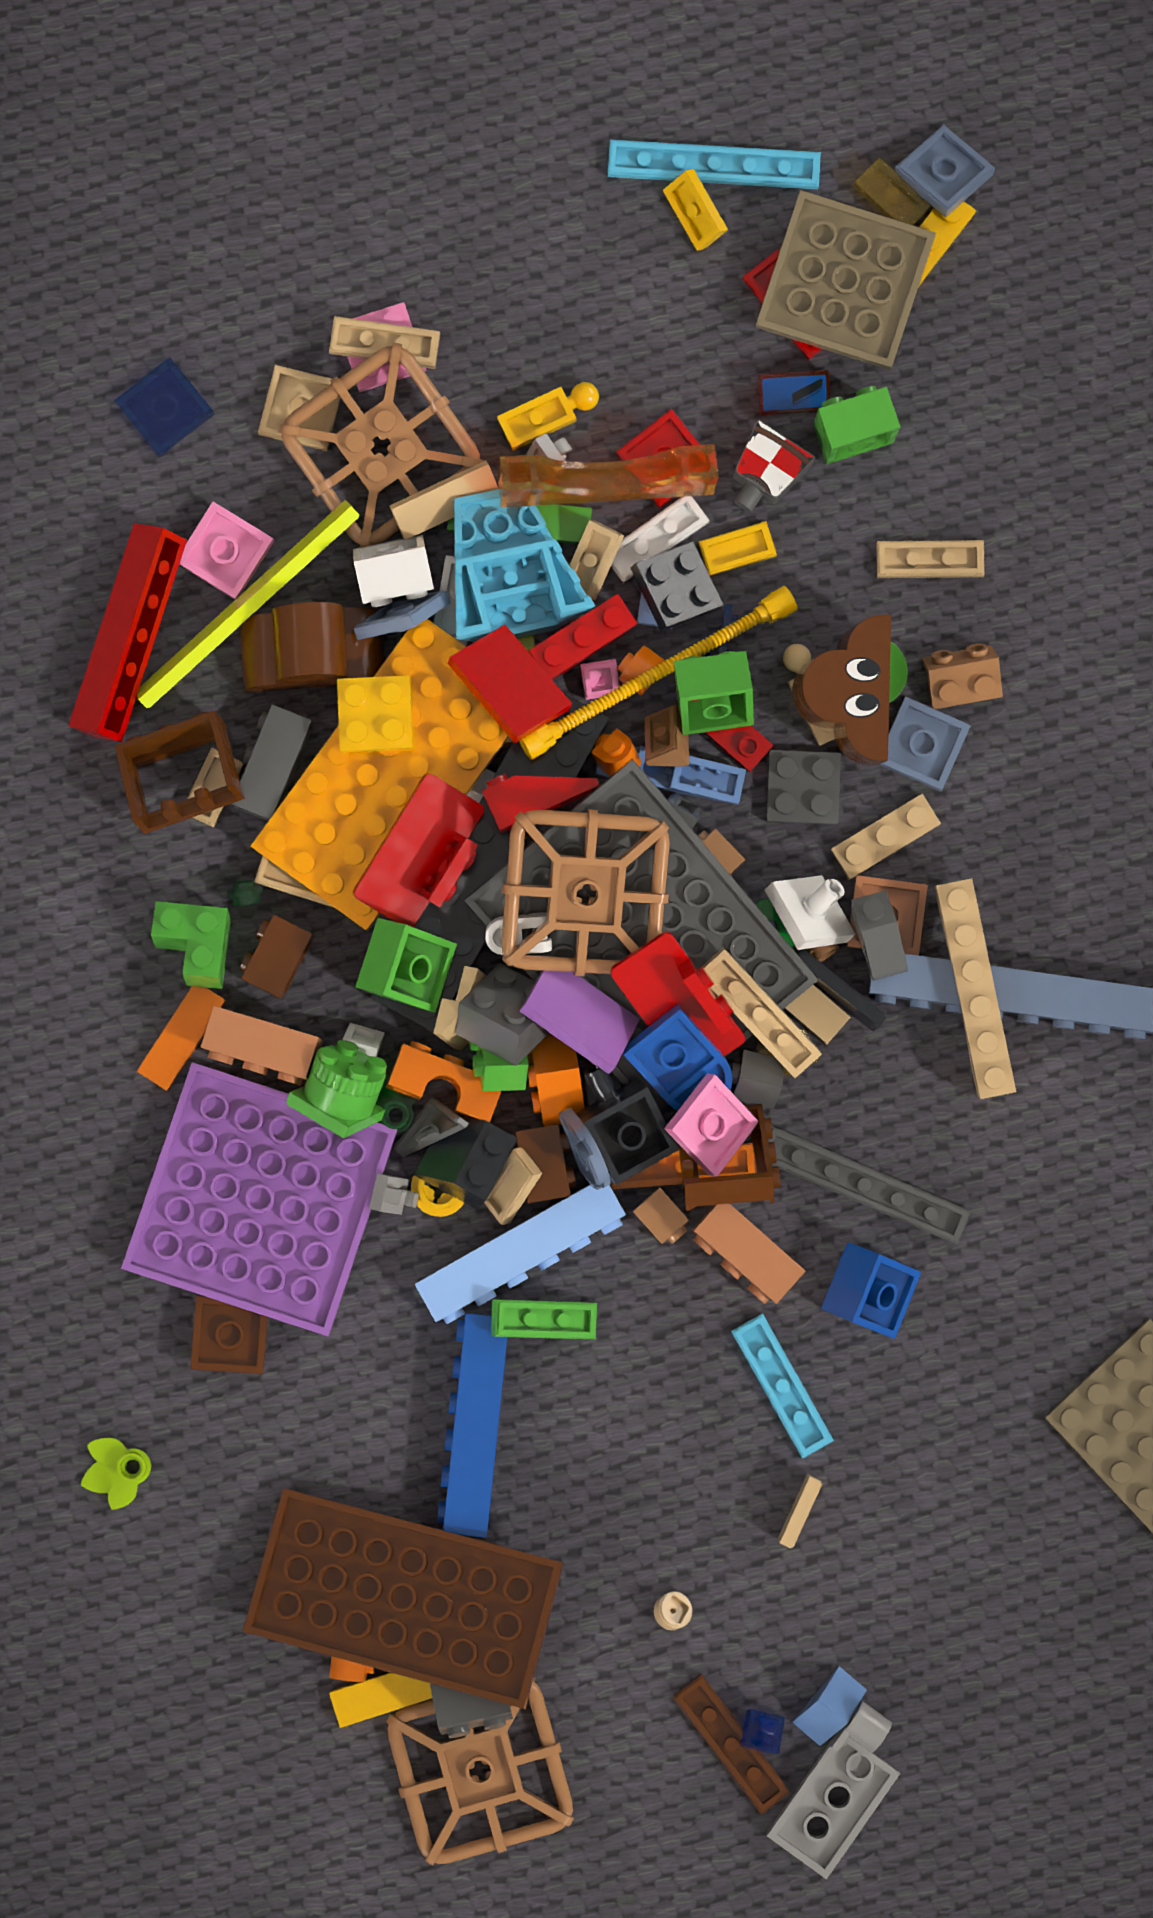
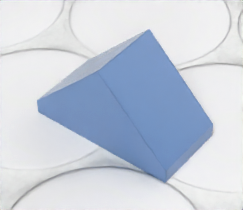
M838 1666L792 1723L821 1746L848 1723L867 1689Z

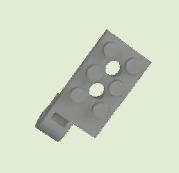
M862 1700L859 1702L848 1723L833 1736L766 1832L767 1837L826 1880L900 1775L896 1768L874 1753L889 1733L892 1722ZM842 1786L848 1790L849 1796L843 1805L836 1806L829 1802L828 1794L832 1788ZM819 1816L827 1821L828 1826L822 1835L814 1836L807 1831V1824L811 1818Z

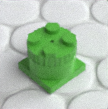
M339 1040L336 1046L330 1045L318 1049L305 1086L290 1092L286 1104L340 1137L346 1138L382 1120L385 1109L376 1105V1101L386 1077L387 1065L381 1058L368 1056L358 1051L359 1047L355 1043Z

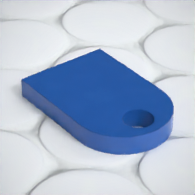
M678 1004L630 1041L623 1051V1055L662 1098L677 1111L707 1073L715 1074L729 1090L731 1089L732 1072L725 1056Z

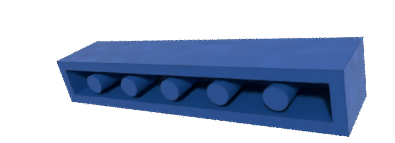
M466 1313L465 1320H458L456 1341L463 1342L461 1356H454L452 1378H459L458 1392L450 1393L448 1414H454L455 1421L454 1429H447L445 1450L451 1451L450 1466L443 1465L441 1487L448 1488L446 1502L439 1501L437 1523L444 1524L443 1531L487 1538L508 1337L491 1336L492 1315Z

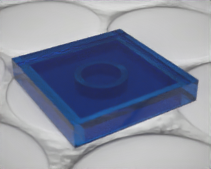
M170 357L114 400L159 457L215 414Z

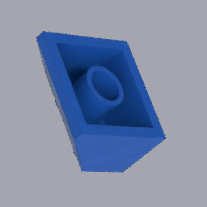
M847 1242L831 1285L827 1290L821 1310L895 1339L921 1272Z

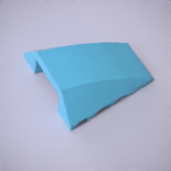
M523 484L454 498L456 639L476 642L503 625H506L516 638L557 630L595 609L594 602L584 592L580 585L579 577L574 569H571L562 555L560 545L556 539L552 538L546 528L544 518Z

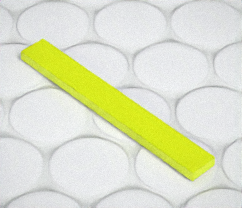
M344 500L143 683L137 694L138 700L146 708H150L357 520L359 514Z

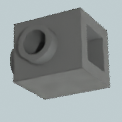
M743 1050L739 1063L733 1062L731 1065L734 1096L742 1102L762 1104L764 1107L774 1109L782 1090L785 1067L774 1056Z

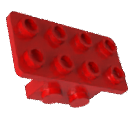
M431 773L424 774L354 887L353 896L394 922L414 927L429 901L441 907L444 901H448L453 896L457 888V879L462 871L467 870L474 862L476 857L475 850L478 845L468 838L484 813L483 805Z
M665 931L611 967L610 973L612 978L648 1027L678 1004L724 1056L744 1043L745 1036L730 1015L734 1012L733 1008L723 994L716 996L710 988L714 985V982L703 966L698 969L695 967L671 932Z

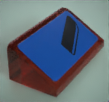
M829 370L758 375L759 415L817 412L818 408H822L821 404L830 399Z

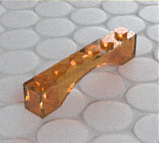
M715 444L678 446L646 457L613 462H568L539 455L502 456L499 460L497 474L501 507L713 495L719 478Z

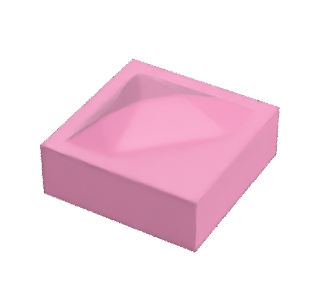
M616 659L580 664L585 700L602 697V695H606L607 692L610 693L611 690L614 691L615 688L618 689V686H620Z

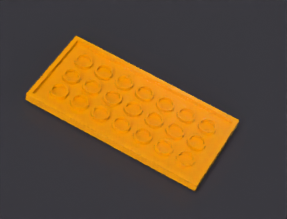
M428 619L405 633L374 676L409 675L411 677L414 749L341 753L338 725L250 846L366 931L371 928L381 913L353 896V889L423 775L431 773L467 795L509 738L447 664L450 656L466 648V646Z

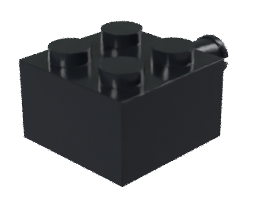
M593 1065L583 1073L597 1101L577 1112L576 1115L591 1133L604 1159L610 1180L615 1185L679 1150L673 1137L664 1129L667 1124L646 1085L639 1080H635L617 1090L609 1074L598 1066Z

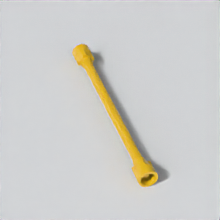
M782 586L769 593L759 602V606L753 609L752 613H748V615L741 617L740 620L738 619L736 622L725 626V628L718 630L717 633L709 635V638L706 637L705 640L698 641L697 644L686 648L685 651L682 650L681 653L679 652L677 655L666 659L661 664L654 666V669L650 668V671L643 672L642 675H638V678L634 677V680L631 679L630 682L627 681L626 684L618 686V689L615 688L614 691L607 692L606 695H602L598 700L591 701L590 704L579 708L578 711L575 710L574 713L572 712L570 715L563 717L562 720L559 719L558 722L545 723L536 731L519 741L521 747L530 760L540 756L550 747L554 746L556 740L561 738L563 732H567V729L575 728V725L582 724L583 720L591 719V716L598 715L599 712H603V709L607 710V707L614 706L615 703L623 701V698L630 697L631 694L639 692L643 687L646 688L647 685L649 686L651 683L666 677L667 674L669 675L671 672H674V661L683 660L690 656L701 657L702 654L705 655L706 652L714 650L718 645L721 646L722 643L724 644L726 641L749 630V628H753V625L756 626L757 623L764 624L768 621L771 624L796 612L798 607L793 595L786 586Z

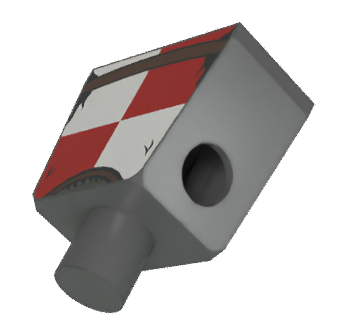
M758 420L734 471L733 479L743 485L734 499L735 504L750 513L761 497L775 505L810 469L815 456Z

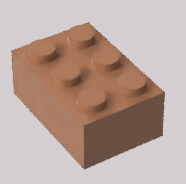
M213 1006L201 1048L209 1051L207 1058L230 1065L233 1064L235 1058L244 1061L242 1067L244 1069L267 1075L268 1069L279 1072L277 1079L301 1086L303 1079L307 1080L318 1049L322 1047L324 1040L313 1035Z
M731 1204L712 1205L691 1229L697 1234L693 1241L707 1254L711 1255L716 1251L723 1257L724 1260L720 1265L737 1280L743 1275L750 1281L751 1284L747 1289L764 1304L769 1299L777 1304L805 1273V1270Z

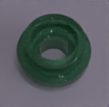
M253 879L234 882V888L227 891L228 897L232 898L233 905L242 906L260 902V893L263 892V886L255 885Z

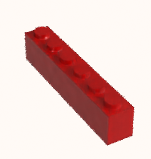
M133 524L73 709L69 727L94 737L122 743L187 542L185 538L162 527Z

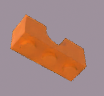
M411 1041L410 1046L403 1044L400 1047L385 1088L420 1100L427 1083L435 1079H444L450 1082L457 1092V1102L453 1112L490 1123L501 1091H482L480 1077H474L473 1070L463 1067L465 1061L457 1057L445 1054L443 1059L430 1054L431 1048Z

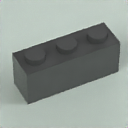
M271 705L269 712H262L256 727V731L260 732L255 745L250 744L242 762V764L247 765L242 778H239L245 799L231 803L234 808L264 820H270L284 801L313 730L314 723L312 720L275 705Z

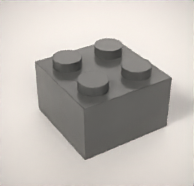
M501 963L498 964L459 1002L456 1034L517 1066L549 1034L547 1030L519 1011L535 981Z

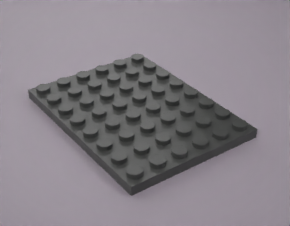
M633 758L568 811L587 813L588 809L598 810V814L645 816L657 819L658 821L663 820L669 826L667 832L669 833L670 846L665 890L669 897L668 903L664 904L662 933L668 931L673 934L697 969L724 947L782 1010L818 981L814 973ZM552 825L542 833V836L559 855L584 856L586 827ZM598 828L595 857L619 858L641 839L647 831ZM533 841L523 851L521 884L549 886L551 859ZM655 843L626 867L625 891H651ZM508 863L465 898V902L486 926L495 918L504 916L505 894L502 893V884L506 883ZM589 884L583 885V888L577 891V896L581 897L582 903H588L589 897H595L596 891L590 889ZM520 896L518 915H529L538 912L547 913L548 897ZM623 902L621 928L640 948L647 941L650 903ZM532 928L522 929V940L533 932ZM553 930L548 935V938H551L552 941L551 951L526 954L574 958L577 931ZM589 932L586 959L622 960L631 954L614 933ZM542 970L525 971L533 981H536ZM585 973L584 976H580L640 1019L628 1043L648 1028L611 974ZM734 1013L730 1014L743 1032L745 1040L753 1035ZM622 1053L616 1067L612 1070L613 1074L624 1086L635 1080H639L646 1085L659 1110H662L668 1103Z

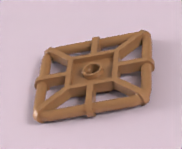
M393 343V346H387L378 350L341 378L336 376L331 379V385L294 410L285 419L284 424L279 425L278 433L282 434V440L286 449L313 485V493L316 497L320 496L331 512L342 503L332 489L333 486L354 471L366 486L369 494L363 529L354 521L344 530L355 543L360 544V548L380 544L399 531L394 517L375 531H372L378 493L397 479H399L410 496L417 493V489L406 473L425 459L464 466L453 475L483 462L480 459V453L475 443L448 406L450 401L446 395L441 396L415 357L407 349L402 348L400 343ZM390 361L384 400L363 414L347 390ZM400 363L430 404L428 408L408 422L393 402ZM339 396L356 418L355 421L337 434L298 427ZM434 414H437L465 456L427 450L413 429ZM297 437L335 443L349 464L328 479H325ZM379 437L381 440L388 438L391 442L387 447L390 453L386 456H383L381 453L374 455L371 451L375 446L373 439Z
M588 809L587 813L531 810L523 814L520 811L514 817L516 821L513 823L510 833L506 883L502 884L505 904L501 945L504 955L502 960L507 966L513 965L524 970L573 972L574 976H584L585 973L611 974V967L621 960L586 959L589 932L614 933L630 953L639 949L621 928L623 902L650 903L646 943L662 933L664 904L668 903L669 897L665 890L670 846L669 833L667 832L669 826L663 820L658 821L657 819L645 816L598 814V810ZM534 825L586 827L584 856L559 855ZM598 828L647 831L641 839L619 858L595 857ZM525 832L532 837L551 859L549 886L521 884ZM655 843L651 891H625L626 867ZM585 884H589L590 889L596 891L595 897H589L588 903H582L581 897L577 896V891L582 889ZM520 896L548 897L546 921L520 944L516 945ZM553 930L577 931L574 958L526 955Z
M533 1678L528 1698L542 1746L514 1754L508 1734V1729L520 1709L515 1706H511L513 1719L506 1720V1725L501 1728L484 1729L477 1732L474 1731V1728H470L468 1735L442 1742L408 1723L410 1720L435 1714L433 1699L404 1707L395 1714L390 1713L386 1720V1723L389 1724L387 1728L388 1740L401 1783V1787L398 1788L400 1797L405 1798L417 1845L422 1855L426 1857L425 1862L433 1866L434 1863H452L497 1850L498 1853L507 1851L508 1846L553 1834L565 1826H570L573 1822L572 1798L559 1755L562 1752L559 1741H555L543 1694L535 1683L536 1678ZM402 1733L437 1752L443 1775L415 1782ZM542 1758L546 1759L558 1807L523 1788L518 1765ZM475 1761H481L483 1765L488 1764L491 1770L486 1772V1778L483 1780H479L478 1775H471L470 1769L475 1767ZM446 1786L452 1812L433 1844L419 1794ZM520 1799L548 1815L551 1819L503 1832L495 1806ZM486 1809L492 1836L443 1849L460 1816Z

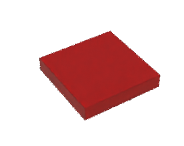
M672 409L616 451L618 458L659 509L715 466L714 461Z

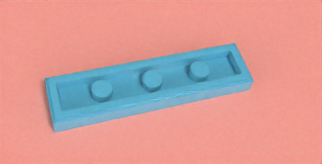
M763 1313L731 1330L802 1459L833 1442L831 1434Z

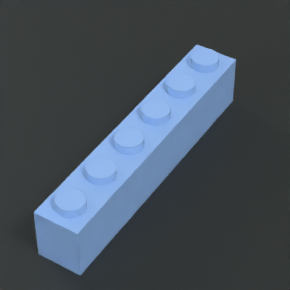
M589 1185L415 1283V1286L435 1322L444 1319L445 1323L448 1324L465 1314L462 1307L475 1301L477 1306H480L497 1296L494 1289L507 1283L510 1289L528 1279L525 1272L536 1265L542 1271L560 1261L557 1256L559 1252L569 1247L572 1253L590 1244L591 1241L588 1236L601 1229L603 1234L606 1235L622 1226L620 1218L626 1214L610 1185L599 1190Z

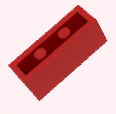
M619 594L539 643L528 652L554 681L629 633L638 623Z

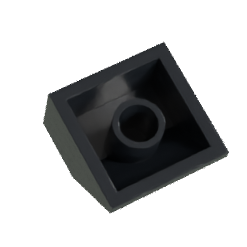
M459 1115L469 1123L467 1127L429 1145L414 1176L478 1209L487 1200L518 1138L487 1121Z

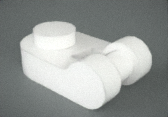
M538 912L529 915H518L516 945L523 941L522 929L532 928L533 931L546 921L547 913ZM503 916L492 920L488 924L485 933L488 947L491 951L503 955L501 945ZM546 936L527 954L551 951V938Z

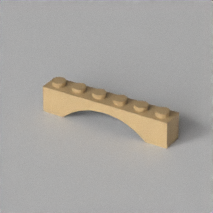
M971 878L934 886L957 987L977 1097L984 1099L1014 1093L1016 1088L973 880Z

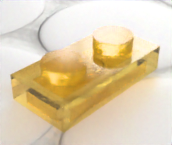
M880 157L854 184V187L882 214L906 224L914 225L931 206Z

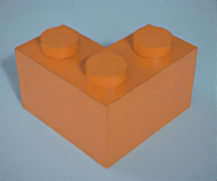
M549 1033L527 1055L528 1063L534 1062V1065L528 1066L530 1087L537 1086L538 1091L531 1092L534 1113H542L544 1127L561 1124L559 1113L570 1107L575 1113L585 1108L576 1051Z

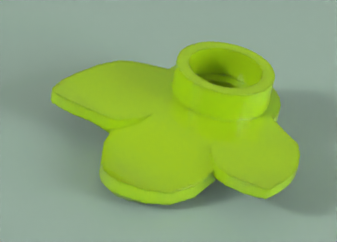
M100 1438L90 1442L87 1445L88 1450L97 1462L87 1470L81 1481V1486L92 1492L108 1493V1502L112 1510L129 1505L136 1497L138 1484L145 1481L150 1474V1458L140 1449H127L120 1440L115 1438ZM129 1460H136L139 1463L140 1468L137 1473H130L127 1470Z

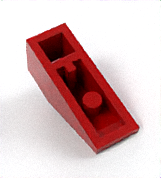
M503 774L486 782L488 788L482 790V794L499 832L502 834L512 829L513 823L516 821L514 817L520 811L523 814L531 810L553 811L590 794L600 784L597 778L513 776L507 778L506 774Z

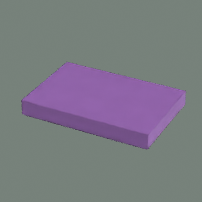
M541 971L519 1010L608 1074L616 1067L640 1020L580 976H574L573 972Z

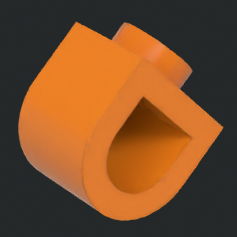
M643 645L635 656L629 652L617 668L622 673L619 680L626 684L627 681L634 680V677L638 678V675H642L643 672L646 673L647 670L650 671V668L654 669V666L661 664L665 660ZM647 685L646 688L643 687L642 690L636 693L643 696L651 685Z
M618 728L611 734H602L597 739L595 748L591 751L600 769L609 776L613 775L632 758L639 767L641 765V758L631 739Z
M331 1656L329 1678L363 1683L367 1679L368 1673L374 1674L375 1668Z

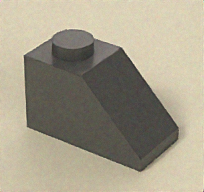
M887 891L851 900L852 920L872 980L875 981L907 972L908 967L898 924Z

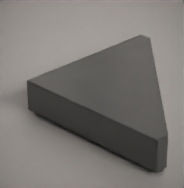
M432 1096L414 1119L411 1126L396 1143L393 1150L402 1157H406L466 1128L469 1123Z

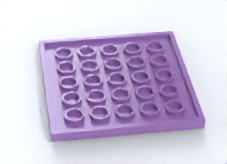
M192 1062L121 1269L329 1337L371 1212L369 1206L377 1173H384L397 1129H390L383 1124L375 1123L346 1138H342L286 1104L289 1096L288 1093Z

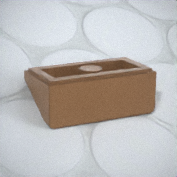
M676 704L671 705L644 718L646 764L648 766H688L689 737L682 733L678 706Z

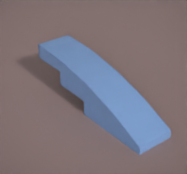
M635 747L641 758L640 768L658 789L713 801L739 804L746 769L689 756L688 766H648L645 762V747ZM596 762L593 775L609 778L610 776L601 770Z

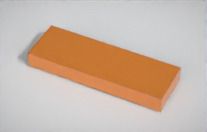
M192 986L137 1072L166 1091H169L204 1037L213 1006L223 1008L227 1000L208 988Z

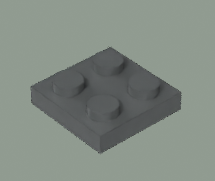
M769 750L766 822L838 825L841 753Z

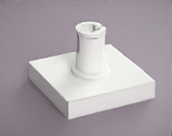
M821 875L775 881L765 889L767 896L798 950L846 943L856 935L837 902L844 895V888L837 880L828 879L825 881Z

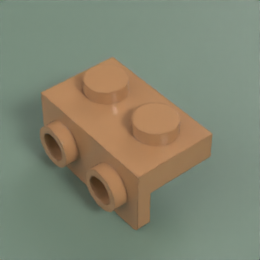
M972 644L966 650L955 652L939 650L933 652L931 656L922 658L923 666L927 673L930 704L933 709L1003 697L999 657L991 645Z

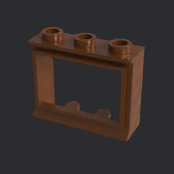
M215 710L198 713L191 719L177 724L164 725L158 731L144 736H133L127 739L126 742L115 746L132 821L144 834L245 799L226 731L227 726ZM215 741L227 786L209 791L207 788H198L194 791L195 797L178 803L171 799L164 800L160 803L161 809L148 813L138 768Z
M762 1104L744 1105L759 1121L747 1137L752 1139L757 1173L699 1178L697 1163L678 1144L686 1211L696 1206L770 1200V1204H774V1189L780 1188L779 1166L772 1167V1164L776 1163L775 1142H768V1139H773L771 1117L764 1118Z

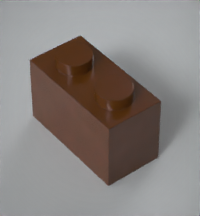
M273 915L271 921L265 919L256 935V939L260 940L255 952L249 951L239 970L244 972L241 979L283 1000L315 936L276 915Z
M558 1124L515 1132L516 1138H518V1148L522 1147L542 1172V1175L527 1196V1202L533 1203L571 1196L570 1189L576 1188L573 1166H565L563 1153L570 1152L565 1132H559Z

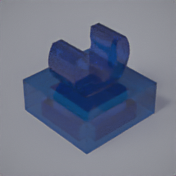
M754 1709L746 1710L740 1747L773 1755L779 1754L785 1717Z

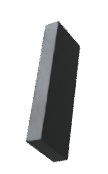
M801 950L798 953L799 957L818 978V981L814 984L816 987L873 1032L880 1027L887 1018L884 1012L806 950Z

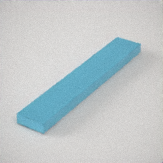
M610 140L608 177L674 181L684 171L694 169L701 183L818 190L821 152Z

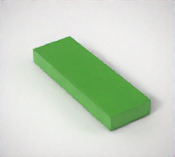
M492 1299L491 1336L596 1339L597 1303Z

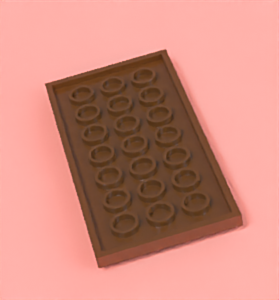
M283 1488L242 1632L526 1709L564 1563Z

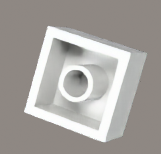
M423 535L414 536L407 540L399 539L353 549L354 566L363 604L371 602L372 607L384 606L392 603V598L406 595L407 599H417L428 595L427 590L434 589Z

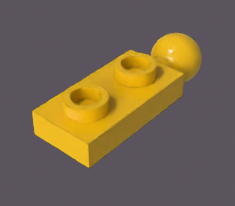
M588 382L577 384L568 397H566L562 387H559L497 416V420L512 451L533 442L544 434L548 435L576 422L573 410L576 408L582 411L591 410L598 403L599 393L597 388Z

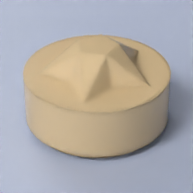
M669 1592L657 1599L654 1605V1616L658 1624L664 1629L677 1630L689 1623L692 1616V1606L688 1598L682 1593Z

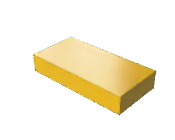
M766 521L698 542L709 576L777 556Z

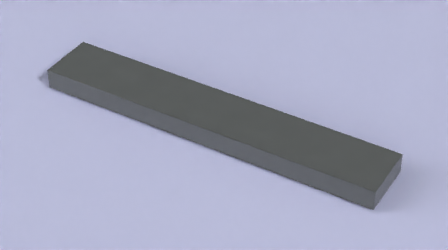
M772 1126L773 1139H768V1142H775L776 1163L772 1164V1166H779V1169L956 1245L958 1244L971 1211Z

